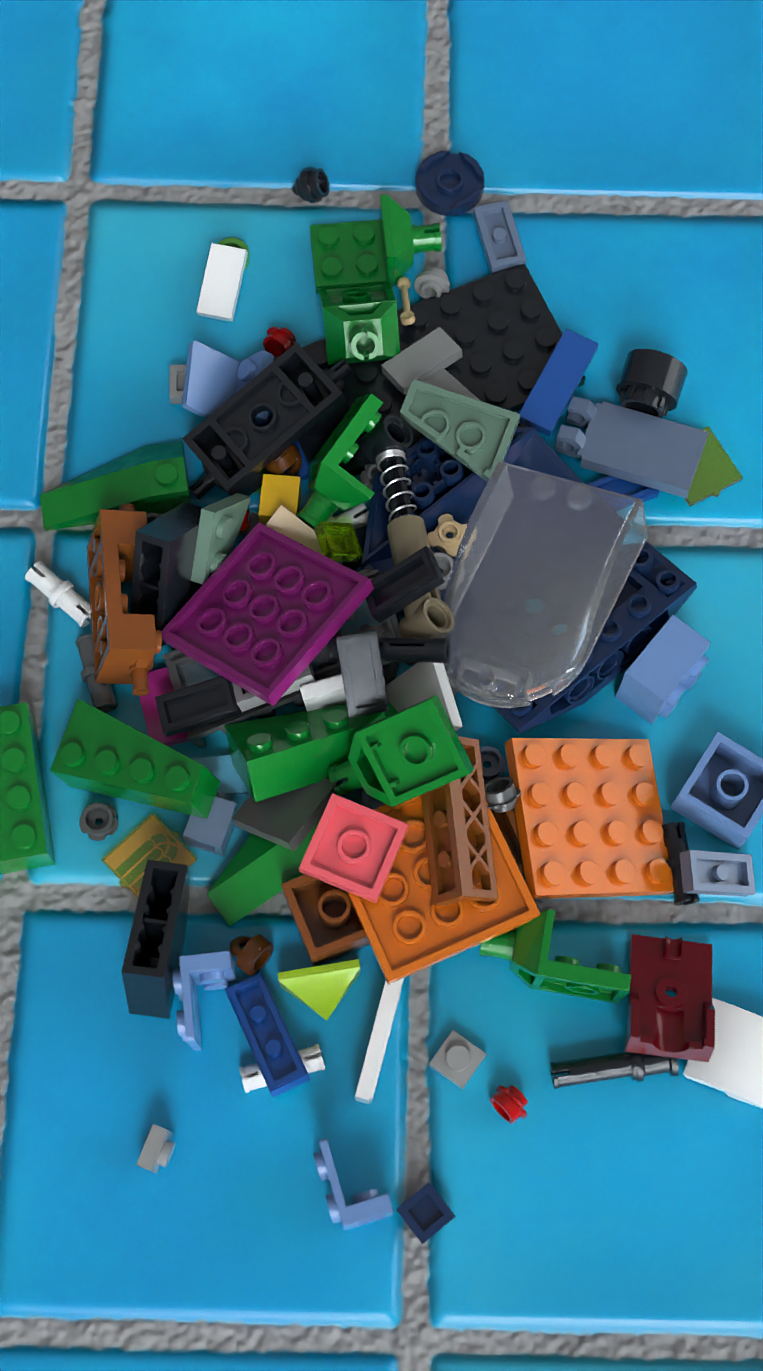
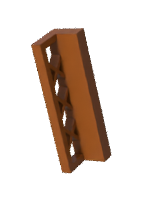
M458 736L474 767V770L469 775L421 795L433 905L447 906L463 900L490 902L498 899L478 739ZM464 787L471 795V808L463 800L462 789ZM468 828L476 835L477 846L475 849L468 841ZM473 868L481 876L482 889L473 888Z

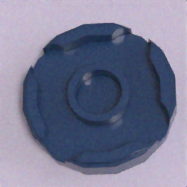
M450 150L439 151L428 156L420 164L415 178L416 195L422 205L433 213L443 216L462 215L471 211L480 202L484 192V172L479 163L466 153L459 152L458 155L455 153L450 154Z

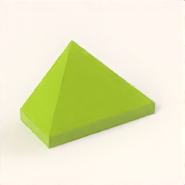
M359 959L278 972V980L282 989L322 1018L328 1020L359 977L360 963Z

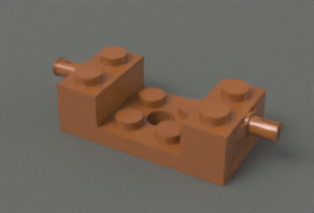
M123 504L119 510L100 509L86 547L95 683L132 684V694L144 696L149 694L148 672L153 668L155 654L161 651L162 634L161 630H155L154 615L127 614L128 597L127 594L121 593V583H132L136 531L147 525L146 512L135 511V505Z

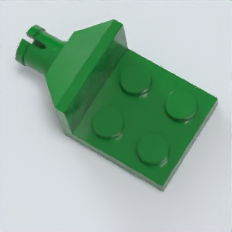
M387 194L380 195L379 220L310 225L316 294H319V289L390 283L391 288H394L398 279L403 277L413 266L414 254L432 251L441 252L442 250L440 224L411 225L410 214Z
M390 283L319 289L328 365H336L341 359L346 363L389 360L400 353L397 302Z
M372 393L358 397L309 464L308 489L312 491V494L303 509L296 516L319 533H321L326 522L337 510L345 511L370 500L375 494L339 466L342 462L346 464L358 450L359 445L355 441L364 431L369 433L382 416L378 409L383 402Z
M436 694L386 717L383 712L374 717L354 733L348 755L349 760L331 766L328 775L331 784L345 778L342 780V784L333 788L340 796L348 795L352 791L363 787L366 794L394 807L467 776L474 770V767Z
M546 909L540 912V916L528 923L480 944V956L487 955L511 961L509 969L530 989L619 1004L629 992L631 974L621 973V967L617 965L598 963L596 968L580 966L579 959L568 956H556L555 961L548 960L555 915L554 910Z

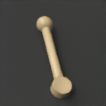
M401 277L397 281V287L401 290L403 313L400 314V320L403 325H411L415 322L414 312L410 311L408 294L411 282L407 277Z

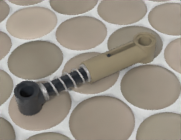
M390 414L362 437L361 448L367 459L377 465L378 470L382 473L380 482L385 486L383 495L388 499L386 509L391 512L386 531L395 566L425 546L430 549L424 520L413 514L417 506L411 504L410 499L414 496V493L408 491L407 486L411 483V480L405 477V472L408 470V466L405 465L406 449L413 443V433L407 422L401 417ZM439 586L403 608L404 617L399 622V631L402 638H441L453 630L454 617L449 607L441 600Z

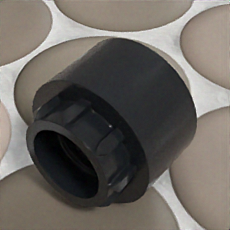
M635 349L630 351L616 386V391L620 396L621 407L659 418L666 416L668 411H672L677 407L688 374L686 366L675 357L657 350Z

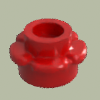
M273 326L267 330L268 335L263 340V347L266 352L274 355V358H276L296 343V338L289 329L284 327L278 329Z
M498 1085L497 1092L490 1098V1102L498 1114L510 1124H513L519 1117L526 1118L527 1113L523 1108L528 1102L525 1096L513 1085H510L508 1088Z

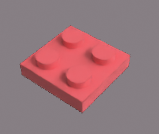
M332 793L301 862L299 871L377 903L408 831L409 824Z

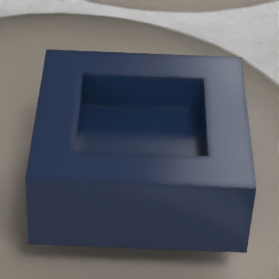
M429 1182L396 1209L421 1244H424L456 1217Z

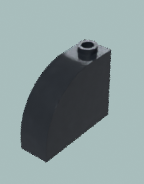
M187 502L182 503L136 531L130 614L154 615L155 630L162 631L202 586V584L191 581L202 507ZM162 639V647H163L164 645H166V643H165L164 640Z
M147 859L121 971L130 1014L170 1019L175 996L173 969L180 968L179 956L183 955L189 905L188 865Z

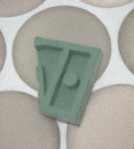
M236 493L201 508L191 581L203 585L231 554L251 497Z

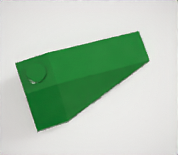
M183 441L146 445L41 494L44 530L51 531L95 524L100 509L119 510L123 504H133L136 507L135 511L146 512V514H165L184 502L192 504Z
M320 819L295 851L251 833L206 893L229 927L281 892L282 883L304 875V873L299 871V867Z

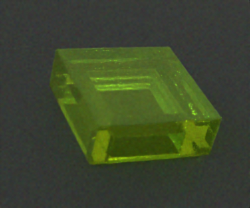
M320 521L314 528L324 556L338 562H357L363 556L352 523Z

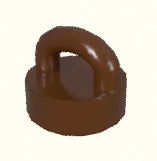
M293 443L265 468L273 475L296 476L302 465L299 449Z
M257 934L253 938L247 936L234 938L230 942L229 949L237 957L236 966L250 976L258 973L266 965L273 953L274 947L270 940L262 934Z

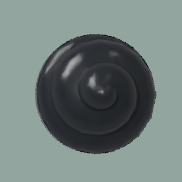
M304 168L300 172L299 177L296 178L292 191L310 203L320 202L323 197L329 194L328 177L321 168Z

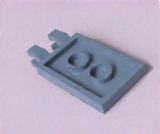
M572 396L568 407L569 414L566 423L586 429V432L583 434L578 428L561 425L556 439L558 442L555 451L574 458H581L580 467L683 498L688 497L708 439V431L604 401L602 404L596 403L595 406L591 400Z

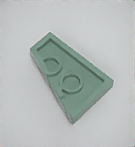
M416 379L412 380L400 410V417L494 487L520 421L519 413Z

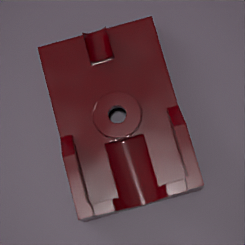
M632 934L629 942L628 974H631L629 992L627 993L625 1052L709 1062L715 1048V1008L712 1003L713 944L682 941V937L670 939L667 936L665 938ZM666 990L673 991L677 995L670 997L666 994Z

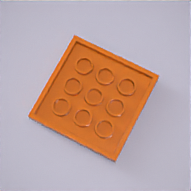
M511 738L504 743L509 776L513 779L515 787L521 790V795L517 798L514 809L525 881L533 899L649 896L673 893V876L671 868H669L666 862L669 856L661 827L664 825L649 739Z
M464 787L462 789L463 800L471 808V795ZM421 795L394 807L384 804L373 809L409 824L408 831L377 903L347 892L388 985L520 927L541 915L495 817L488 807L498 899L490 902L463 900L447 906L433 905ZM468 828V841L475 849L477 846L476 835ZM473 868V888L482 889L481 876Z

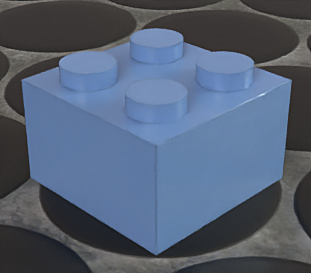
M672 615L625 672L616 698L652 725L660 715L666 719L680 702L679 698L686 689L690 690L702 675V670L710 660L705 654L711 642Z
M717 732L670 808L739 850L763 814V759Z

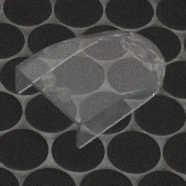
M499 461L469 519L443 597V602L452 611L454 617L453 630L441 637L449 638L450 660L448 664H444L449 683L467 698L480 704L499 708L531 705L530 701L550 693L554 696L569 686L584 668L648 537L643 500Z

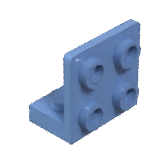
M194 340L189 343L182 400L183 408L207 418L274 361V355L261 350L239 362ZM263 411L255 418L256 426L268 421L269 411Z
M230 951L179 956L180 968L173 969L175 994H179V999L183 1000L184 1009L176 1012L178 1034L182 1036L183 1042L187 1041L194 1051L202 1050L197 985H203L204 990H219L227 988L229 981H237L236 965Z
M327 1138L318 1140L321 1150L314 1152L313 1155L321 1181L330 1180L333 1193L325 1195L333 1224L341 1221L343 1229L347 1230L392 1216L393 1208L389 1194L379 1196L378 1189L352 1196L354 1204L346 1206Z

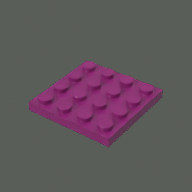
M258 522L161 631L162 639L166 644L274 706L373 591L374 586L369 578Z

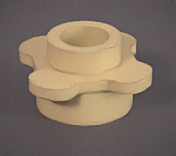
M443 514L438 518L436 529L427 535L429 545L436 547L440 552L450 557H456L460 555L465 540L471 538L472 528L468 524L461 525L454 521L453 516L450 514ZM452 533L453 537L447 538L446 534Z

